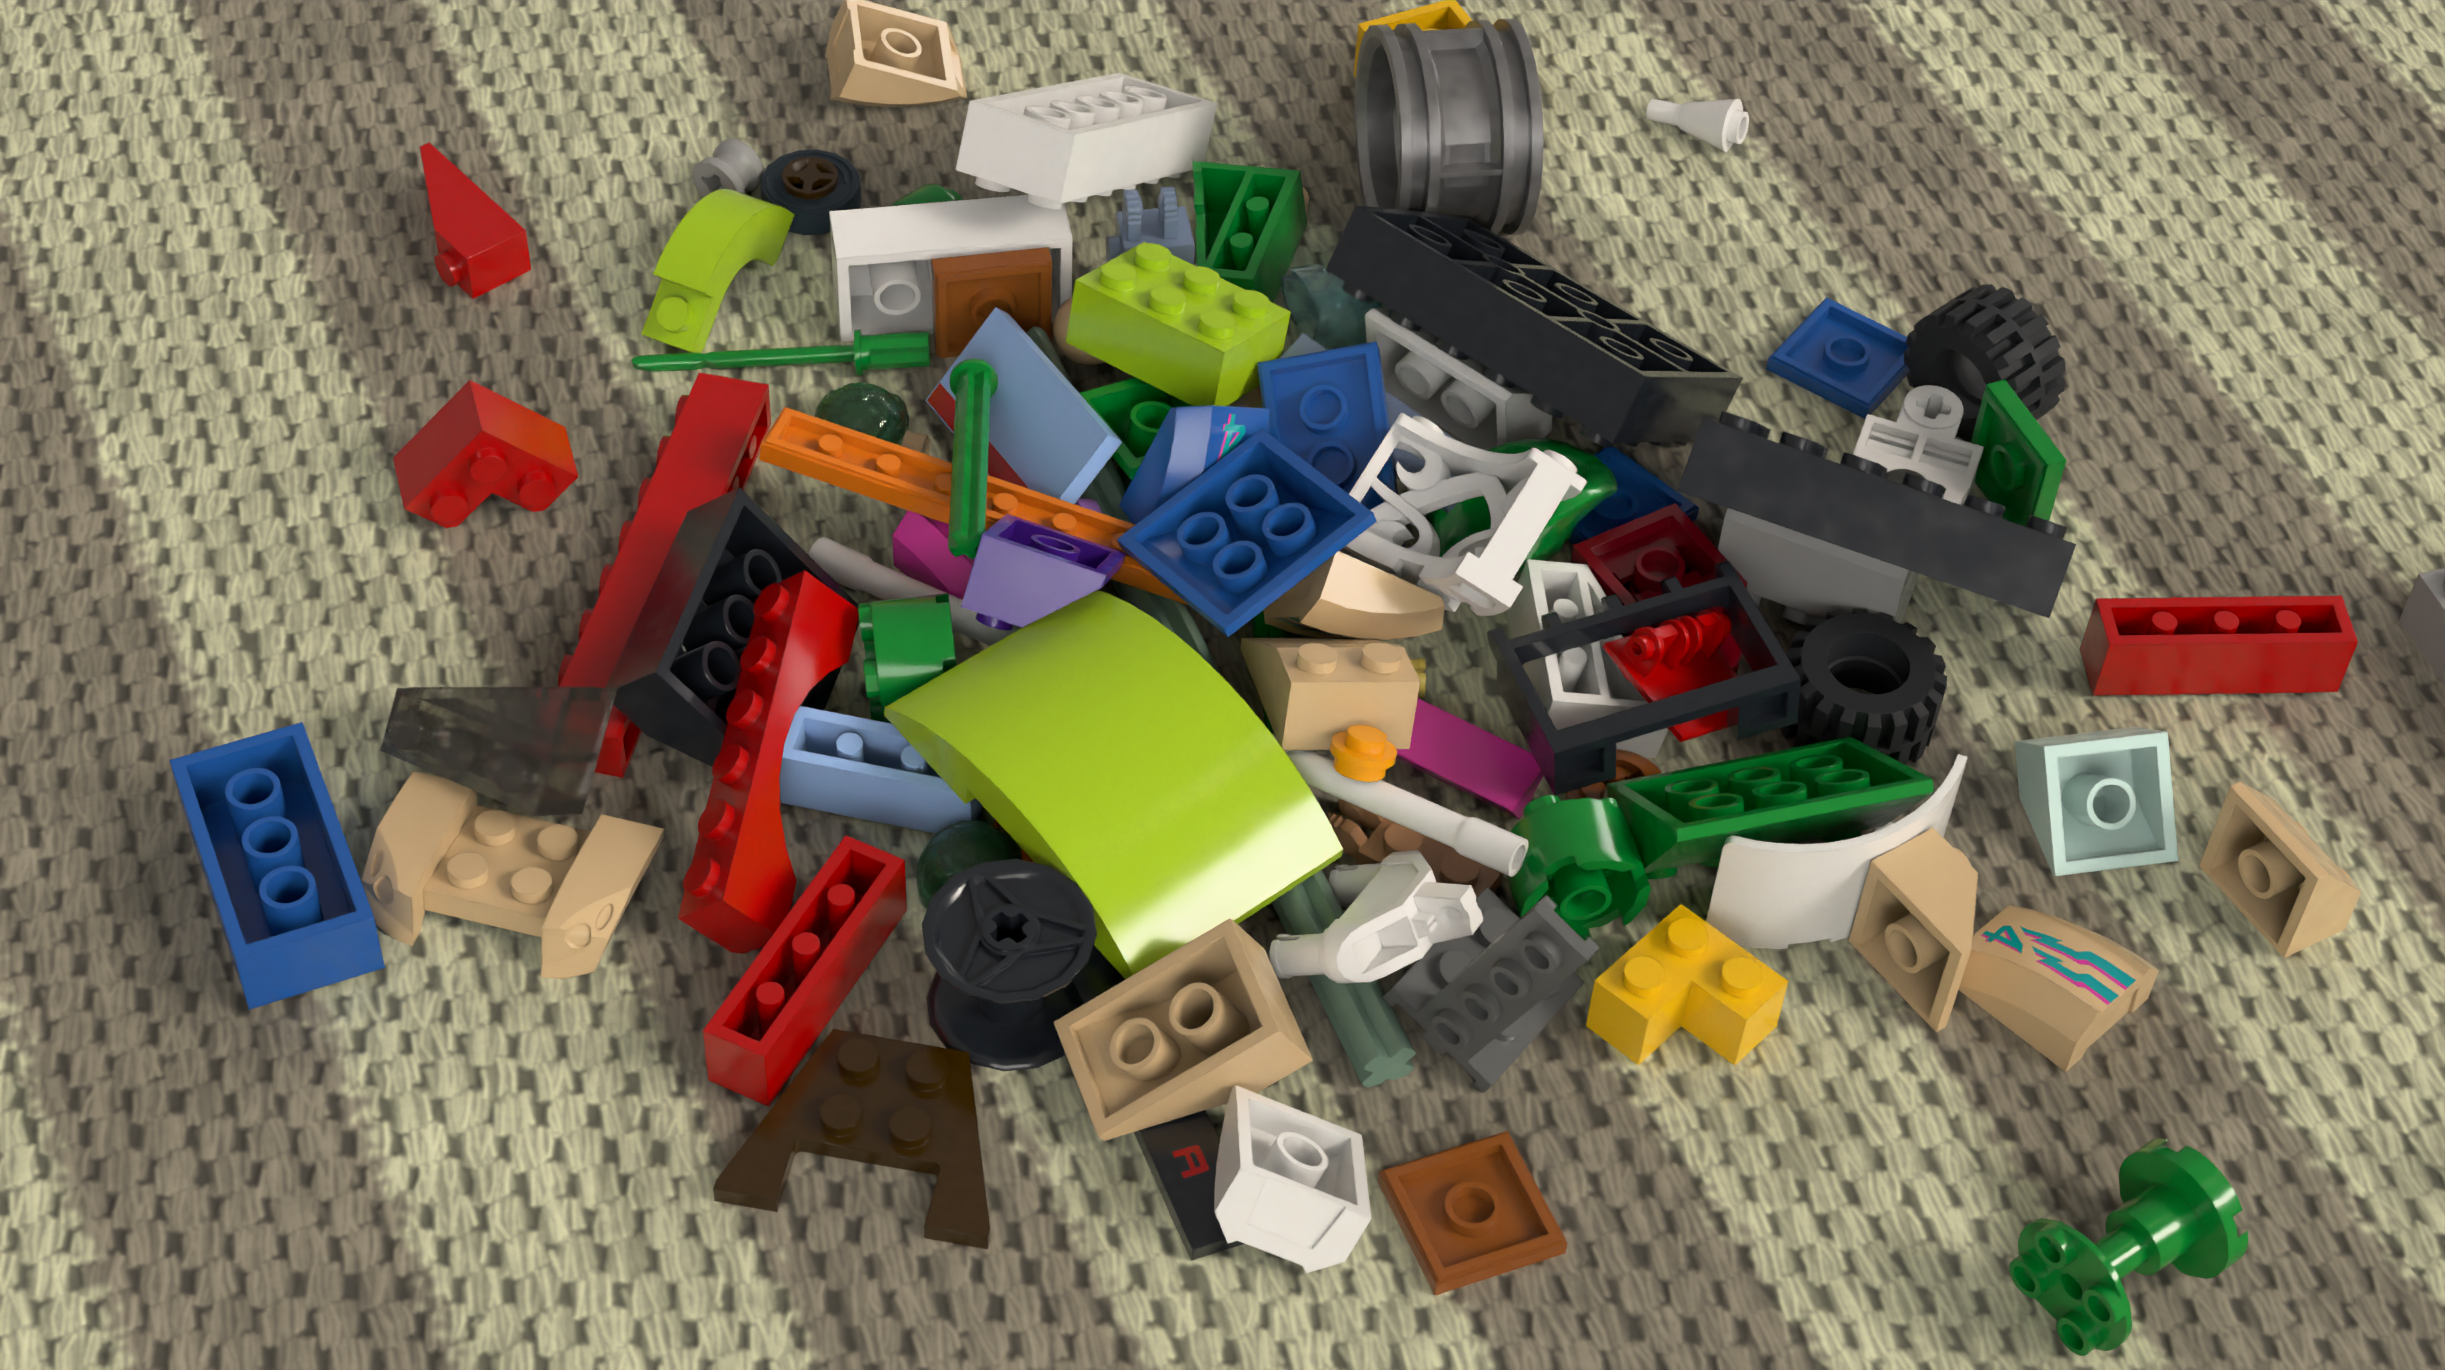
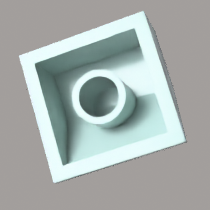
M2130 727L2015 741L2019 797L2053 876L2178 861L2168 732Z

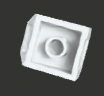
M1237 1085L1232 1086L1220 1138L1214 1189V1212L1227 1243L1239 1241L1302 1265L1305 1273L1345 1262L1371 1221L1362 1135Z

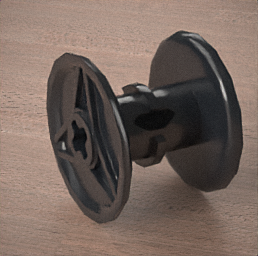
M1020 859L982 862L952 876L931 898L922 922L925 953L936 969L926 997L930 1026L946 1048L969 1052L970 1063L1000 1071L1034 1069L1065 1056L1066 1053L1055 1028L1054 1021L1078 1008L1069 983L1087 965L1097 936L1093 906L1076 882L1050 866Z

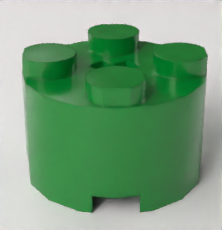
M949 593L858 604L862 642H864L866 659L863 660L867 698L870 704L871 720L891 723L884 716L886 706L957 666Z
M1544 795L1529 802L1524 807V819L1517 822L1510 832L1527 839L1529 847L1518 873L1513 877L1506 875L1520 918L1547 895L1557 904L1553 911L1583 940L1588 937L1592 939L1589 928L1604 926L1619 916L1623 926L1632 922L1646 906L1651 886L1624 812L1616 799L1602 798L1597 800L1580 798L1561 801L1557 796Z

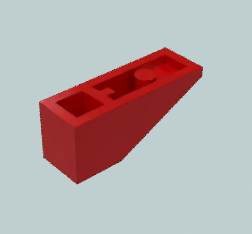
M430 142L420 146L426 190L438 255L435 256L434 261L442 280L450 287L458 284L474 299L530 271L531 264L526 230Z

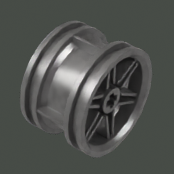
M1515 18L1497 19L1493 25L1488 20L1469 21L1463 29L1422 31L1416 23L1398 24L1394 30L1388 25H1370L1364 33L1359 50L1354 102L1357 169L1364 206L1462 215L1495 234H1498L1501 230L1504 234L1508 235L1524 234L1533 221L1540 196L1544 141L1543 112L1536 61L1523 25Z

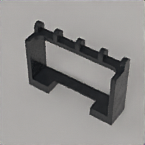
M1728 560L1715 564L1714 574L1716 579L1682 588L1678 579L1673 576L1661 580L1662 595L1623 606L1616 594L1608 595L1601 598L1603 612L1564 624L1555 611L1541 616L1543 630L1509 640L1501 627L1487 632L1490 649L1497 660V687L1554 796L1616 778V743L1727 710V724L1737 741L1798 723L1801 678ZM1711 607H1723V613L1729 617L1731 622L1730 633L1753 672L1557 731L1522 665L1532 660L1634 631L1641 627L1651 626Z

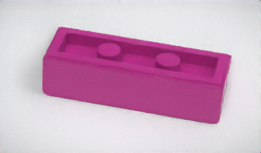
M1419 698L1417 699L1410 748L1397 749L1396 759L1517 819H1520L1523 815L1524 807L1531 801L1544 776L1532 753Z

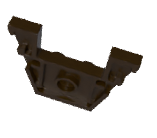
M833 1029L722 1171L713 1187L714 1201L777 1212L794 1157L799 1152L937 1175V1182L924 1225V1237L931 1240L988 1249L990 1244V1222L969 1052Z

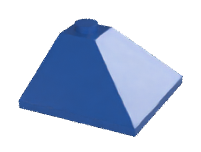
M1260 429L1120 536L1117 542L1122 550L1229 637L1377 521L1372 511L1265 430Z

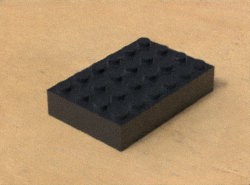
M1356 205L1326 268L1328 272L1345 281L1342 289L1347 294L1367 303H1374L1375 300L1391 309L1388 317L1395 323L1413 331H1420L1421 328L1425 329L1437 337L1435 346L1443 352L1462 360H1467L1468 357L1473 358L1485 366L1482 371L1485 377L1507 388L1514 389L1516 385L1533 395L1530 400L1533 406L1554 417L1563 418L1564 414L1582 424L1579 429L1581 435L1605 447H1612L1614 443H1624L1637 447L1639 442H1648L1656 446H1662L1664 442H1674L1685 446L1688 441H1695L1703 418L1715 422L1719 421L1721 412L1727 411L1743 380L1741 376L1466 216Z
M1722 411L1718 422L1706 418L1702 419L1677 491L2050 618L2076 547L2075 543L2063 540L2068 527L2030 515L2026 527L2004 520L2002 517L2005 512V506L1967 494L1964 505L1945 500L1943 497L1946 488L1943 485L1912 474L1905 473L1902 484L1886 480L1884 478L1887 468L1879 463L1850 453H1843L1840 464L1827 460L1828 448L1783 431L1779 443L1768 440L1771 429L1758 424V422Z

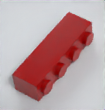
M2342 595L2096 598L2079 650L2093 696L2338 692L2358 644V639Z
M847 835L844 836L703 1029L709 1081L768 1107L771 1105L906 913L907 897L904 859Z

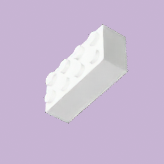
M1028 195L829 211L833 292L841 342L854 341V330L861 329L862 335L919 332L933 334L931 259L1049 247L1052 258L1053 323L1061 304L1072 297L1073 238L1065 203L1062 204L1061 209L1043 208L1027 201Z

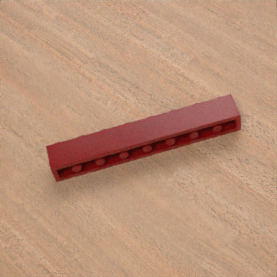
M699 372L689 395L683 394L679 398L673 432L671 436L664 435L657 451L656 470L652 478L645 477L641 483L636 515L633 521L626 520L621 528L618 543L619 553L614 564H606L603 568L599 582V598L594 609L587 608L582 615L578 634L579 643L573 655L566 654L561 662L558 674V690L552 702L545 701L540 709L537 721V737L545 742L548 764L624 777L642 731L602 695L687 511L737 488L744 490L759 455L760 445L771 426L769 384Z

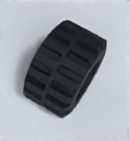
M1983 284L1978 288L1972 287L1919 320L1914 325V330L1907 336L1906 344L1909 349L1904 352V363L1910 371L1906 374L1909 386L1914 388L1924 385L1943 387L1953 392L1961 400L1963 415L1956 437L1958 436L1963 441L1969 443L1972 441L1986 384L2005 379L2033 417L2038 420L2060 401L2058 395L2064 392L2066 383L2061 376V373L2066 371L2065 360L2058 353L2057 349L2061 346L2056 335H2051L2047 325L2049 323L2042 314L2038 316L2032 310V304L2024 297L2016 299L2012 290L2005 287L1996 290L1992 284Z
M1853 609L1852 614H1844L1841 610L1827 612L1826 620L1817 617L1806 623L1804 631H1797L1792 638L1790 648H1788L1787 657L1801 678L1798 723L1781 727L1780 731L1785 740L1796 737L1793 748L1852 737L1906 766L1908 758L1916 763L1923 756L1925 747H1929L1947 687V676L1944 675L1946 665L1941 655L1934 654L1936 645L1929 637L1917 636V627L1907 621L1903 624L1893 621L1894 616L1880 612V616L1868 614L1867 609ZM1850 688L1862 689V690L1871 692V693H1873V694H1865V693L1857 692V691H1854V690H1852V689H1850Z

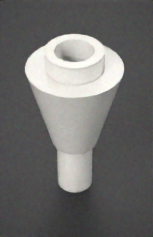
M1651 99L1646 113L1647 119L1678 126L1680 130L1726 153L1733 143L1741 144L1744 141L1749 126L1748 112L1743 111L1740 99L1686 102L1683 105Z

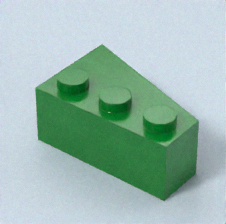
M1192 161L1195 190L1197 266L1210 268L1216 271L1220 278L1245 290L1260 292L1267 296L1270 302L1274 303L1307 226L1301 171Z

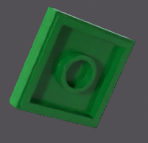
M2005 379L1986 384L1971 441L1973 444L1984 446L1974 482L1987 500L2005 506L2002 519L2025 527L2030 515L2049 521L2066 458Z

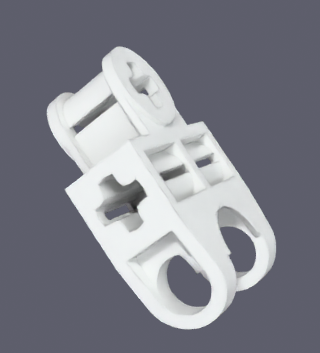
M1924 385L1916 387L1907 393L1897 422L1867 414L1853 455L1881 464L1887 468L1884 479L1898 484H1902L1905 473L1941 484L1946 488L1943 499L1964 505L1967 494L1971 493L1984 446L1955 439L1963 415L1961 400L1948 389L1934 385Z

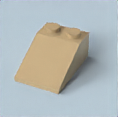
M1353 637L1241 639L1240 650L1276 739L1284 751L1330 750L1333 735L1338 732L1347 731L1353 725H1367L1377 728L1386 734L1387 740L1396 749L1410 748L1420 679L1404 647L1374 639Z
M1231 918L1054 1021L1055 1028L1097 1136L1103 1141L1227 1104L1232 1086L1234 1085L1258 1093L1313 1061L1265 949Z

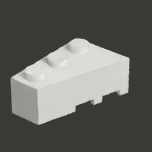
M1528 559L1518 581V584L1522 585L1523 588L1512 606L1507 610L1513 639L1543 630L1541 616L1555 611L1563 624L1603 612L1601 598L1605 597L1606 594L1586 564ZM1621 634L1532 660L1522 665L1557 731L1648 704L1634 685L1623 676L1620 668L1603 649V645L1606 642L1623 638ZM1665 728L1616 743V749L1631 751L1645 758H1656L1668 729Z

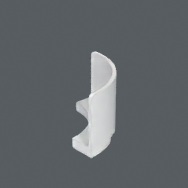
M1960 754L1957 755L1954 765L1943 784L1914 812L1896 823L1889 822L1885 826L1877 827L1874 832L1852 839L1815 844H1784L1751 840L1739 836L1727 837L1722 849L1706 922L1739 946L1750 948L1786 949L1789 944L1808 943L1828 939L1831 943L1850 937L1871 860L1931 828H1934L1944 837L1968 757Z

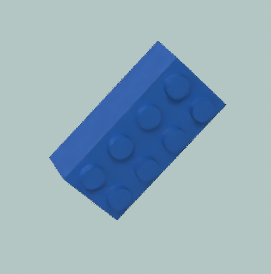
M303 722L169 760L183 813L249 1010L385 968L375 919Z

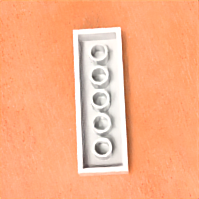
M1122 73L969 101L956 170L975 176V184L981 188L997 192H1009L1010 188L1028 193L1027 201L1033 205L1049 209H1061L1062 204L1066 202H1087L1088 197L1093 195L1111 196L1113 190H1134L1136 184H1157L1160 178H1180L1183 172L1193 170L1192 161L1204 162L1217 103Z

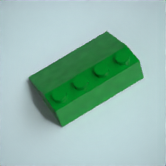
M1852 737L1606 784L1608 798L1616 799L1624 812L1648 879H1663L1674 876L1678 873L1677 867L1700 863L1706 867H1719L1722 849L1726 838L1729 836L1784 844H1800L1801 842L1821 838L1825 842H1835L1859 837L1862 830L1885 826L1934 792L1932 778Z

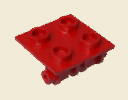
M1713 608L1700 611L1695 618L1684 615L1666 620L1655 629L1650 626L1638 628L1631 636L1606 642L1603 645V649L1620 668L1623 676L1634 685L1647 703L1738 677L1717 652L1731 632L1730 619L1726 614ZM1727 710L1668 727L1667 729L1674 734L1679 742L1729 727L1727 724Z

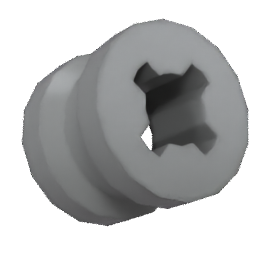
M726 139L715 148L712 154L713 157H707L700 161L692 172L693 182L697 191L702 197H705L719 189H732L745 194V191L750 192L760 185L764 167L758 155L747 144L737 139Z

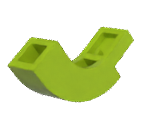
M719 189L703 197L678 224L658 260L653 275L662 280L641 334L689 353H701L705 347L722 299L735 275L745 264L752 260L770 266L775 264L795 214L781 206L732 189Z

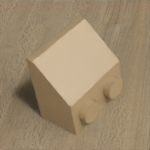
M2241 781L2230 786L2199 866L2283 958L2345 930L2361 895V891L2352 882L2350 876L2319 848L2309 837L2304 827L2295 822L2275 800Z
M1931 828L1871 860L1848 941L1935 1032H1938L1947 1026L1972 950L1978 872L1971 866L1963 852L1952 847L1934 828Z

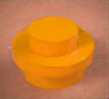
M1353 725L1347 731L1336 733L1331 739L1330 752L1334 756L1333 767L1338 773L1347 778L1363 782L1379 781L1385 777L1386 769L1395 764L1397 749L1387 740L1386 734L1377 728L1367 725Z

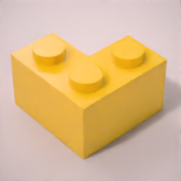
M1680 904L1594 980L1586 1026L1637 1065L1643 1062L1681 1026L1730 1063L1736 1065L1777 1027L1789 981Z

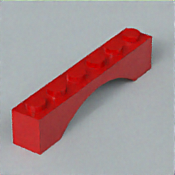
M805 570L779 583L770 584L761 591L754 604L753 612L755 618L748 645L740 658L742 669L734 699L727 709L726 719L728 723L721 751L712 767L714 778L706 809L703 811L698 822L699 836L692 864L683 880L685 891L677 919L733 953L745 954L765 946L790 912L797 880L787 852L780 813V770L784 744L794 715L808 692L829 672L849 662L859 619L857 607Z

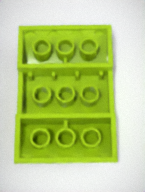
M1096 590L1022 627L886 706L884 710V716L965 804L976 798L1035 863L1050 866L1076 882L1093 906L1097 931L1094 945L1125 979L1229 918L1236 924H1239L1342 856L1343 848L1311 789L1289 756L1243 698L1202 656L1175 633L1132 604L1102 591Z

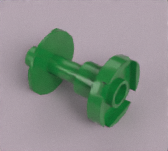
M2156 1138L2126 1157L2121 1164L2118 1174L2120 1197L2123 1205L2107 1216L2105 1222L2106 1235L2095 1243H2092L2085 1235L2061 1221L2044 1218L2031 1222L2020 1233L2018 1239L2019 1256L2009 1264L2011 1278L2024 1295L2035 1298L2057 1320V1333L2063 1344L2073 1353L2085 1356L2094 1349L2111 1351L2128 1339L2132 1328L2131 1309L2121 1279L2132 1271L2150 1276L2172 1263L2180 1272L2187 1276L2209 1279L2218 1276L2245 1254L2248 1247V1230L2238 1237L2237 1226L2233 1219L2236 1214L2243 1210L2238 1196L2221 1171L2199 1151L2187 1145L2176 1152L2168 1147H2163L2169 1139Z

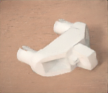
M1418 850L1393 852L1384 858L1381 863L1350 866L1342 864L1335 866L1336 870H1332L1330 873L1329 884L1340 906L1349 908L1339 919H1335L1323 933L1277 935V940H1273L1270 946V963L1276 976L1279 978L1325 974L1330 980L1340 984L1371 982L1423 958L1434 943L1473 935L1483 922L1481 909L1477 905L1476 895L1471 885L1437 883L1431 867Z

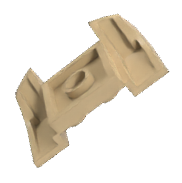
M413 770L377 827L361 883L371 907L375 924L395 940L413 946L420 933L425 910L541 937L542 966L540 977L565 979L595 972L629 901L663 840L665 829L601 814L593 829L587 831L477 805L476 785Z

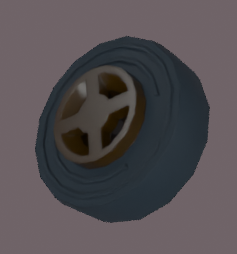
M818 149L798 150L782 155L767 166L760 181L761 200L781 206L795 214L788 232L796 234L818 235L829 233V211L859 209L862 202L858 171L849 160L828 151Z

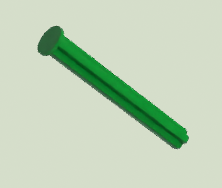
M967 359L961 361L952 369L949 380L950 388L956 396L948 549L955 557L965 554L970 559H974L986 527L990 398L997 390L998 376L995 369L989 363L980 359Z

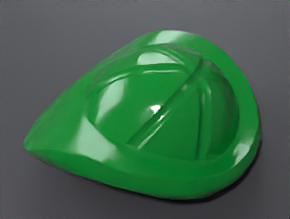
M1546 438L1520 439L1506 442L1487 450L1504 454L1523 453L1532 448H1537L1542 452L1551 450L1569 459L1577 468L1576 474L1587 481L1580 494L1560 501L1515 576L1522 573L1528 559L1549 561L1562 549L1563 544L1569 540L1577 524L1591 510L1617 492V482L1614 474L1596 456L1569 443ZM1484 496L1459 502L1449 514L1442 509H1438L1426 515V519L1434 527L1440 540L1439 557H1442L1450 548L1470 535L1491 528L1489 506Z

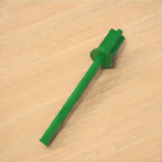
M861 329L854 330V344L732 350L705 354L640 355L633 357L631 362L635 369L650 372L699 370L705 367L725 369L855 362L857 376H863L864 370L930 367L931 351L929 332L862 335Z

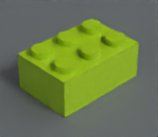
M1144 241L1075 280L1066 343L1192 406H1228L1260 386L1258 362L1275 360L1282 356L1291 311L1270 302L1268 297L1260 292L1245 290L1220 278L1219 274L1210 268L1195 266L1172 255L1162 245Z

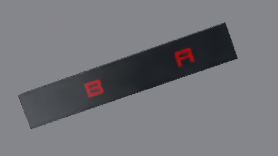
M1093 945L1087 965L1069 983V987L1078 1007L1126 979ZM1206 1110L1134 1132L1191 1261L1245 1244L1239 1241L1227 1243L1214 1212L1216 1165L1220 1141Z

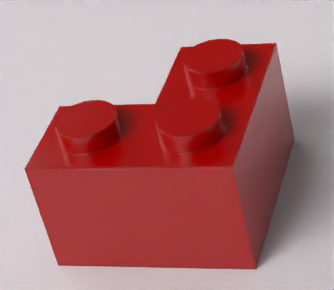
M471 380L393 457L404 509L445 528L459 526L491 493L529 511H544L579 477L566 427Z

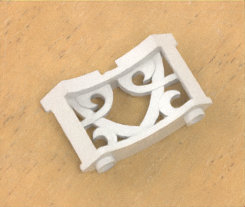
M1400 413L1349 495L1361 502L1370 486L1384 501V503L1370 510L1374 513L1377 522L1343 547L1340 552L1441 596L1445 604V610L1455 612L1460 603L1465 602L1471 605L1470 609L1477 616L1504 613L1512 606L1523 588L1522 585L1512 579L1560 501L1580 494L1587 481L1576 474L1577 468L1569 459L1551 450L1542 452L1537 448L1517 454L1491 452L1445 436L1436 424L1424 417L1413 416L1411 418L1404 413ZM1394 448L1404 450L1425 462V466L1421 471L1411 473L1407 472L1397 461L1396 471L1398 477L1409 490L1400 495H1397L1377 478ZM1484 496L1489 506L1491 528L1470 535L1450 548L1442 557H1439L1440 540L1438 534L1424 515L1457 502ZM1411 523L1418 529L1420 536L1416 544L1405 548L1402 547L1405 541L1415 539L1405 527Z

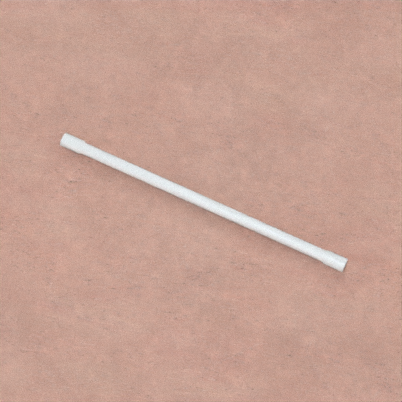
M826 537L819 538L813 544L808 554L836 583L852 590L865 591L883 600L946 593L878 564L868 555ZM949 594L952 630L991 646L1022 628L1014 625L1012 630L1007 631L986 626L975 619L977 612L961 607L962 599ZM1285 751L1307 785L1450 846L1460 855L1510 877L1516 875L1522 867L1529 842L1521 836L1479 818L1465 817L1382 780L1363 782L1347 778L1334 769L1333 759L1315 751Z

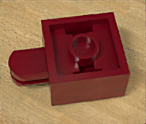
M1674 503L1573 545L1570 563L1588 565L1606 596L1616 594L1622 605L1625 606L1662 595L1661 580L1675 576L1682 588L1716 579L1714 565L1727 561V559L1678 505ZM1735 569L1736 573L1738 574L1739 578L1741 579L1742 583L1747 589L1748 582ZM1711 607L1723 613V607ZM1700 611L1688 614L1687 616L1695 618ZM1661 623L1651 625L1650 627L1658 628ZM1634 631L1623 633L1621 635L1623 638L1631 636L1634 633ZM1730 633L1717 652L1737 675L1742 652Z

